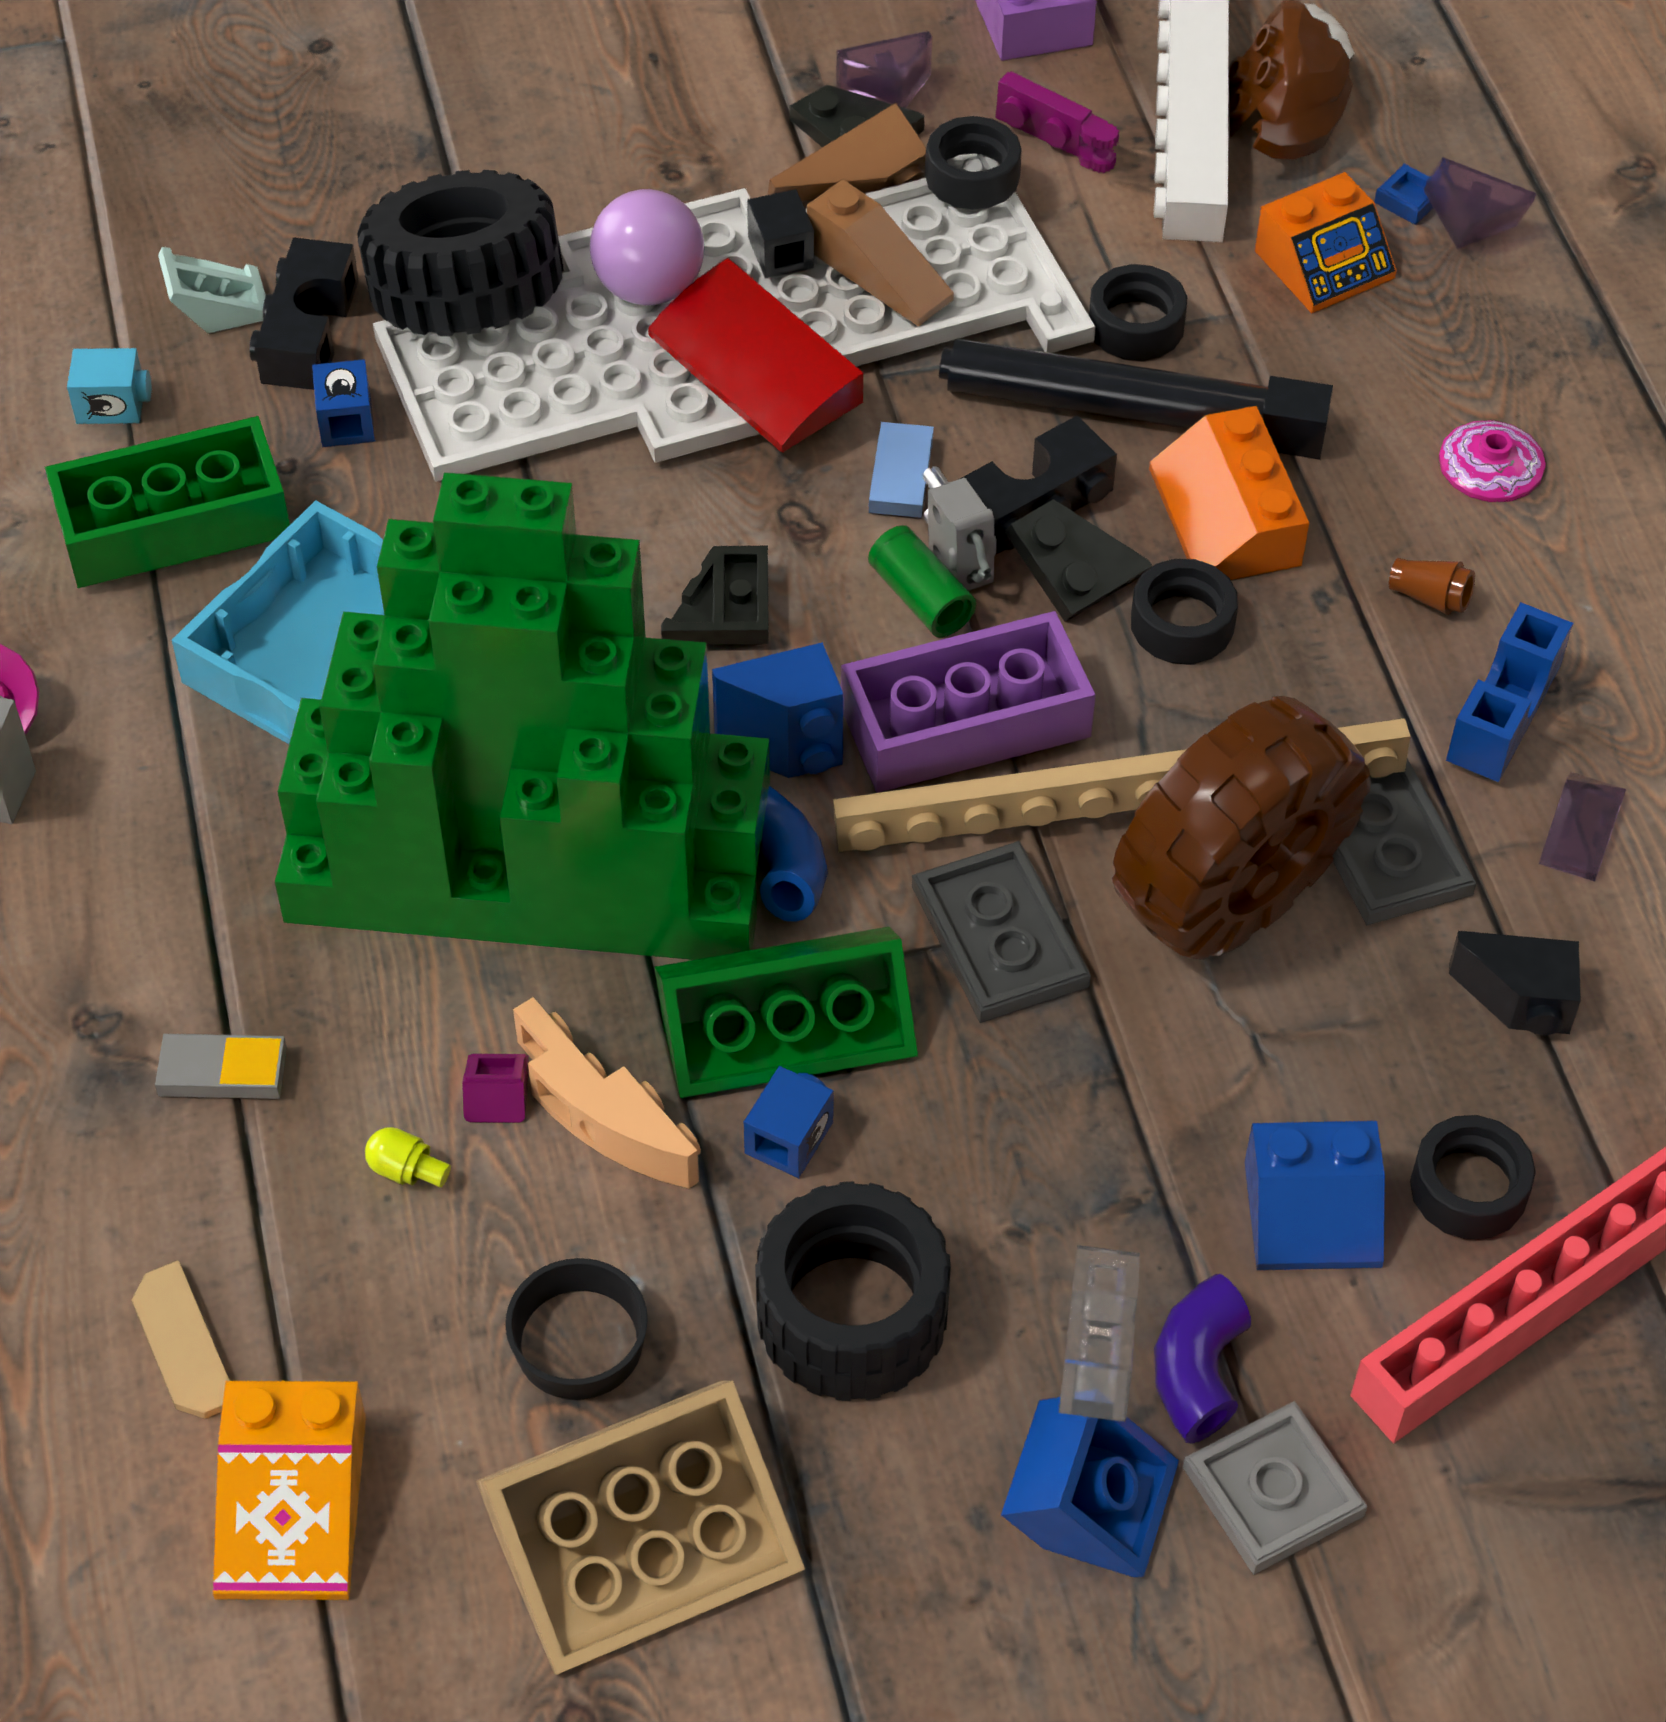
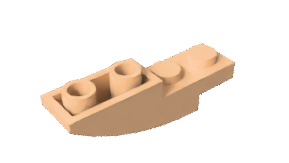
M534 997L513 1009L517 1042L532 1059L528 1062L532 1096L555 1120L578 1139L602 1155L633 1171L688 1189L699 1183L698 1155L701 1154V1149L697 1139L685 1124L679 1123L675 1125L664 1113V1106L658 1093L648 1082L643 1081L639 1084L624 1066L607 1077L603 1066L592 1053L588 1052L583 1055L573 1044L572 1034L560 1015L556 1012L548 1015Z

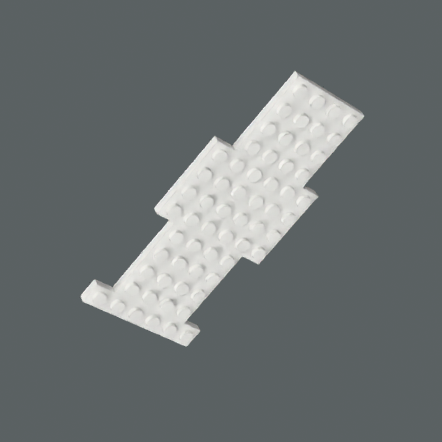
M978 154L958 155L946 161L960 170L972 172L986 171L999 166L996 160ZM926 178L866 193L867 196L884 208L954 292V300L919 327L815 255L814 268L765 278L748 239L747 199L751 198L745 188L685 203L699 222L704 238L703 263L696 279L729 258L855 366L1027 320L1042 348L1048 353L1094 342L1095 325L1016 192L1005 202L991 208L975 210L953 207L939 200L928 188ZM593 228L558 236L565 272L562 273L563 278L550 300L543 307L536 306L533 314L522 320L515 318L510 321L509 325L495 329L494 326L481 329L482 333L467 335L466 332L454 333L453 336H438L437 333L428 332L426 335L415 334L408 327L401 330L386 320L373 323L376 342L435 482L443 479L444 472L466 474L634 427L639 428L655 463L760 433L648 335V327L673 300L657 305L633 304L620 299L603 285L591 261L590 238Z

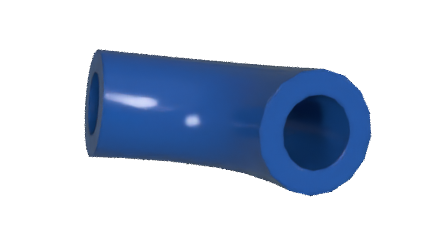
M769 786L760 853L769 865V872L762 880L760 886L761 899L765 907L774 916L784 921L797 922L806 919L819 903L828 875L826 859L821 839L804 813L777 790Z

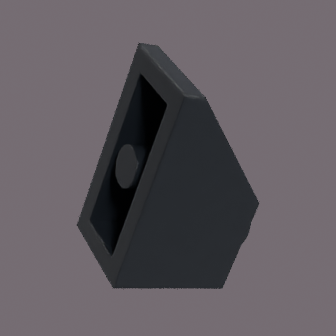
M1458 931L1449 962V974L1509 1029L1527 1030L1538 1035L1570 1034L1581 1002L1579 941Z

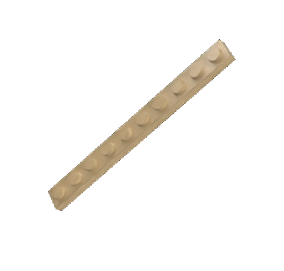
M1405 718L1338 728L1362 754L1371 777L1380 778L1392 773L1405 771L1411 737ZM1187 749L833 799L838 852L850 850L869 851L885 845L913 841L924 843L941 837L969 833L986 834L997 829L1025 825L1043 826L1053 821L1081 817L1099 818L1109 813L1137 810L1153 786L1163 778Z

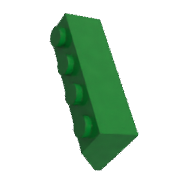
M889 926L655 966L663 1025L680 1098L768 1083L778 1066L797 1074L808 1073L814 1075L918 1056L902 940Z

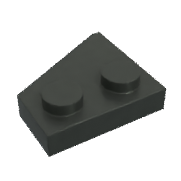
M825 85L790 105V121L821 147H824L893 104L831 85ZM898 106L916 134L922 133L924 131L925 116L920 112Z
M1054 499L1010 524L1005 530V534L1064 622L1138 579L1152 567L1147 558Z
M768 545L713 546L701 564L702 570L699 575L692 578L682 592V603L671 619L666 617L662 622V639L706 642L707 645L769 644Z

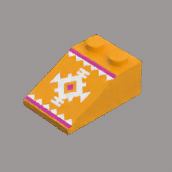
M225 1381L217 1459L213 1596L215 1599L349 1600L366 1414L358 1381Z

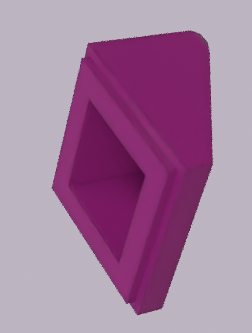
M468 1055L462 1081L465 1121L519 1123L524 1120L527 1103L529 1055Z

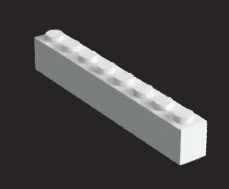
M1159 0L1158 18L1167 19V21H1159L1157 50H1163L1166 53H1159L1157 83H1166V85H1158L1156 115L1165 116V119H1157L1155 149H1164V153H1156L1154 183L1164 184L1163 187H1156L1154 218H1163L1162 239L1223 242L1228 207L1229 0Z

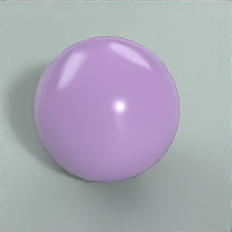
M635 190L614 199L598 216L590 238L591 261L603 285L620 299L638 305L662 304L676 298L696 279L704 257L703 233L693 212L678 198L659 190Z

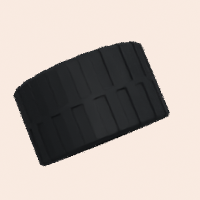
M855 1181L839 1182L838 1185L827 1187L823 1185L811 1189L810 1193L802 1197L797 1196L787 1203L786 1208L779 1215H775L767 1225V1232L761 1238L757 1249V1264H755L757 1327L760 1339L766 1345L767 1355L773 1364H777L782 1369L783 1375L793 1383H799L806 1387L808 1392L816 1395H827L842 1401L861 1398L871 1400L881 1398V1395L891 1391L897 1392L908 1386L909 1381L916 1376L920 1377L929 1368V1363L933 1356L938 1355L943 1344L944 1330L947 1329L951 1274L950 1254L946 1252V1240L941 1229L936 1228L932 1222V1217L923 1207L919 1208L911 1202V1198L899 1191L895 1193L885 1189L882 1185L869 1183V1185L855 1184ZM859 1258L880 1263L893 1270L907 1283L913 1295L900 1310L885 1319L864 1325H843L816 1316L797 1300L792 1291L801 1278L821 1264L837 1259Z

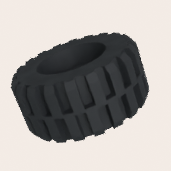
M470 170L455 171V174L442 176V174L428 176L427 180L418 183L412 181L402 185L401 190L397 192L390 191L382 196L379 204H372L363 217L357 232L360 255L373 308L394 327L401 330L408 327L415 334L426 335L428 332L437 333L438 336H453L454 333L466 332L469 335L482 333L481 329L493 326L495 329L507 326L515 318L522 320L533 314L536 306L543 307L550 300L552 294H555L563 278L564 267L553 203L550 197L535 182L530 179L523 180L518 174L510 172L502 175L498 174L496 170H483L481 173H471Z

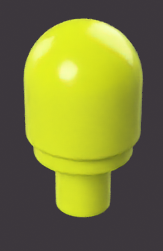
M394 1127L382 1128L373 1133L366 1143L365 1158L369 1167L375 1173L399 1184L407 1183L414 1185L418 1179H422L441 1188L450 1174V1164L429 1156L430 1145L425 1144L423 1139Z

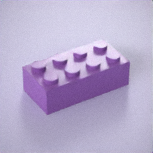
M1056 611L841 665V689L844 693L843 714L876 793L1091 737L1095 693Z

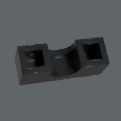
M293 237L286 258L281 257L277 263L275 290L273 294L268 293L265 297L261 329L254 330L250 340V359L257 362L261 384L314 390L312 365L331 363L334 356L329 318L324 315L347 317L359 282L353 244Z
M1075 416L1035 438L1032 475L1035 478L1016 479L1010 477L992 461L964 476L987 509H991L993 513L994 536L996 537L995 555L1004 550L1015 548L1005 534V530L1010 524L1054 499L1075 512L1089 503L1101 501L1109 492L1113 491L1117 453L1079 416Z

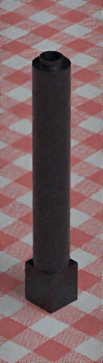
M957 338L954 341L953 348H943L939 368V379L947 380L948 391L1191 428L1205 415L1257 406L1278 453L1319 460L1321 458L1333 385L1270 376L1268 386Z

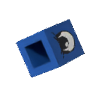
M365 359L312 365L315 406L322 447L375 442L371 394Z
M778 1066L744 1120L745 1154L796 1178H800L833 1124L834 1090L826 1087L820 1079L811 1074H797Z

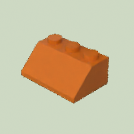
M1257 406L1205 415L1150 461L1149 470L1187 559H1196L1213 565L1227 575L1230 580L1302 566L1309 521Z

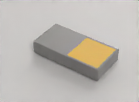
M163 1034L155 1081L157 1094L162 1097L280 1099L287 1051L285 1037Z

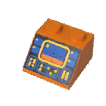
M1346 172L1261 206L1255 252L1311 314L1395 279L1397 270L1375 203Z

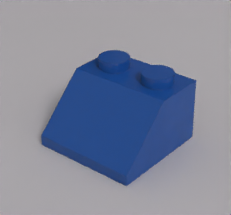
M823 642L712 669L714 734L769 738L770 771L787 778L808 773L818 774L831 767L843 765L844 693Z
M1377 1121L1252 1123L1244 1163L1256 1269L1382 1268L1384 1263L1385 1172Z
M1097 1391L1039 1400L1001 1516L1045 1550L1131 1577H1144L1179 1460Z

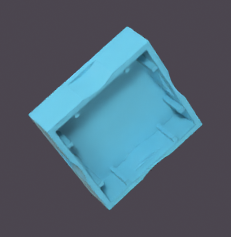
M315 500L265 549L258 562L248 573L229 587L223 589L171 640L181 682L289 744L301 698H322L343 612L384 615L377 573V563L383 539L377 533Z

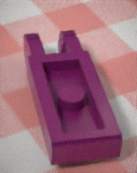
M1012 71L1007 72L998 81L996 119L1035 136L1052 147L1060 148L1077 156L1080 165L1087 169H1093V172L1105 173L1114 169L1116 153H1114L1113 147L1119 142L1117 126H1113V123L1109 124L1108 121L1092 114V110Z

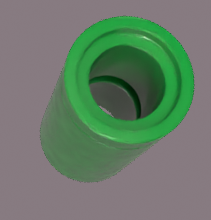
M900 525L889 529L871 547L868 555V562L871 567L935 637L942 638L952 635L970 620L976 608V599L910 527Z

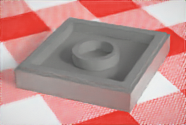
M1295 1401L1184 1458L1182 1468L1253 1575L1365 1516L1368 1507Z

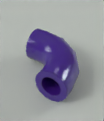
M1214 1274L1199 1283L1171 1309L1154 1347L1157 1393L1175 1429L1185 1442L1189 1444L1200 1442L1214 1434L1231 1419L1238 1408V1402L1226 1388L1219 1375L1218 1359L1222 1349L1232 1339L1249 1330L1251 1327V1316L1240 1292L1222 1274Z

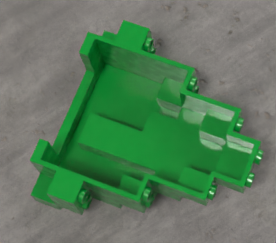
M444 472L433 522L388 519L377 563L384 615L343 612L322 698H301L277 790L286 830V838L275 878L283 922L688 960L752 950L757 920L756 873L770 784L769 738L710 733L707 643L646 637L640 540L576 535L572 483Z

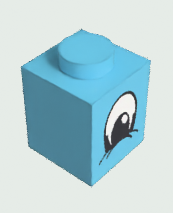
M137 348L73 349L67 389L76 424L140 423L142 403L150 402L152 385L149 370H141Z

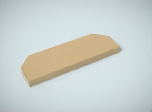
M179 1260L145 1273L132 1298V1302L176 1410L204 1419L221 1413L225 1381L230 1380Z

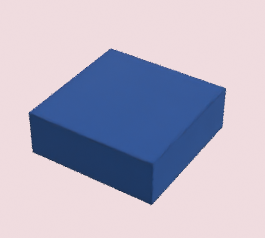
M1403 164L1376 190L1374 203L1416 225L1443 199L1446 185Z

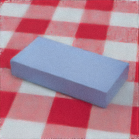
M881 422L869 495V513L922 518L927 485L923 479V473L930 465L934 427Z

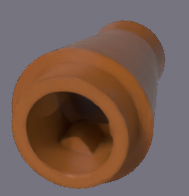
M1397 558L1389 576L1390 590L1408 595L1446 615H1449L1452 611L1465 612L1470 603L1475 585V571L1464 568V564L1461 561H1423Z

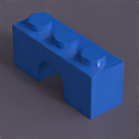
M1520 602L1499 640L1497 652L1485 682L1477 680L1456 719L1446 761L1496 782L1500 781L1561 667L1573 622Z

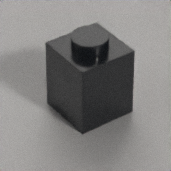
M794 189L747 199L748 239L764 277L770 278L814 268V229L797 190Z

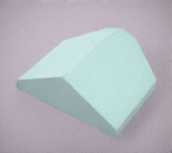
M161 248L158 257L169 300L205 332L209 334L263 321V304L266 295L258 267L246 264L244 269L213 261L172 254L171 248Z

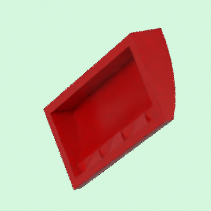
M729 258L708 270L684 289L648 327V335L781 453L863 403L864 373Z

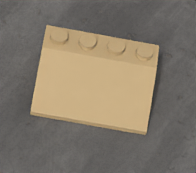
M733 1380L719 1381L476 1480L499 1544L555 1675L805 1570Z

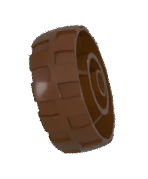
M1273 696L1271 700L1261 703L1253 702L1228 716L1227 720L1209 733H1205L1193 743L1143 799L1134 813L1135 816L1126 833L1121 837L1113 859L1115 874L1112 877L1116 893L1136 919L1153 936L1181 956L1204 960L1210 955L1221 956L1233 951L1246 943L1254 932L1260 928L1266 929L1293 906V900L1306 887H1312L1334 861L1333 854L1342 841L1350 837L1363 813L1361 808L1363 799L1370 792L1371 776L1364 757L1336 726L1295 698Z

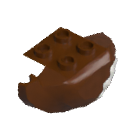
M1299 0L1282 1L1270 13L1264 25L1257 32L1253 45L1242 57L1237 56L1228 68L1230 138L1253 111L1258 108L1263 119H1260L1253 126V131L1258 133V137L1253 144L1254 149L1273 159H1298L1313 154L1325 146L1344 113L1353 86L1349 77V64L1355 53L1349 42L1347 32L1334 17L1315 4H1303Z

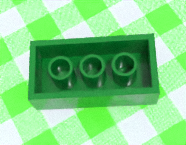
M259 416L45 466L78 588L273 541L290 525L284 491Z

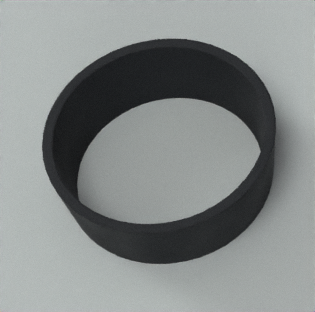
M573 1258L550 1263L532 1273L520 1284L508 1305L505 1328L510 1348L521 1370L532 1384L552 1396L581 1400L608 1393L630 1376L641 1356L648 1317L643 1295L628 1275L602 1261ZM572 1291L596 1292L613 1299L626 1310L632 1319L636 1331V1343L620 1363L610 1370L593 1377L566 1379L542 1372L524 1358L521 1343L527 1321L534 1311L549 1299Z

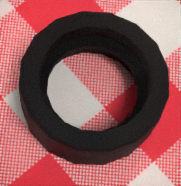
M979 116L959 117L941 124L930 135L926 146L925 177L928 188L939 200L958 208L970 210L984 209L1005 202L1017 190L1020 179L1022 149L1019 139L1008 126L991 118ZM978 154L992 158L1000 165L986 171L972 172L960 170L946 161L958 155Z
M1130 264L1115 267L1101 275L1091 288L1089 317L1095 325L1094 342L1106 353L1124 360L1145 361L1162 357L1175 349L1182 339L1187 310V294L1181 282L1169 272L1151 265ZM1142 302L1157 307L1166 316L1158 321L1133 323L1116 317L1109 309L1121 303Z
M1177 558L1157 563L1141 575L1134 588L1131 630L1142 648L1152 656L1173 664H1196L1213 659L1227 648L1234 634L1238 611L1237 591L1227 575L1208 563L1196 559ZM1173 596L1191 597L1204 602L1216 613V617L1210 622L1198 626H1178L1164 621L1154 613L1152 606L1162 599Z
M1479 1115L1454 1116L1434 1125L1421 1140L1410 1185L1414 1203L1424 1218L1444 1233L1467 1240L1486 1239L1510 1230L1524 1214L1536 1171L1532 1152L1520 1135L1505 1124ZM1470 1152L1484 1156L1498 1165L1509 1179L1508 1191L1503 1197L1494 1201L1474 1202L1460 1198L1446 1189L1436 1176L1435 1170L1438 1161L1452 1153Z

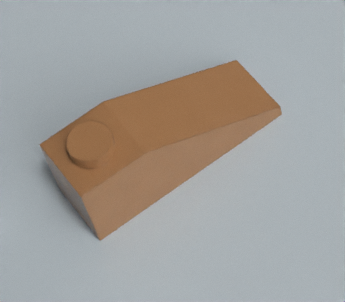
M895 103L771 178L767 195L796 189L801 201L814 200L842 179L864 194L916 181L924 174L922 170L925 167L926 147Z
M842 179L807 204V215L814 229V255L918 327L954 300V292L884 208Z

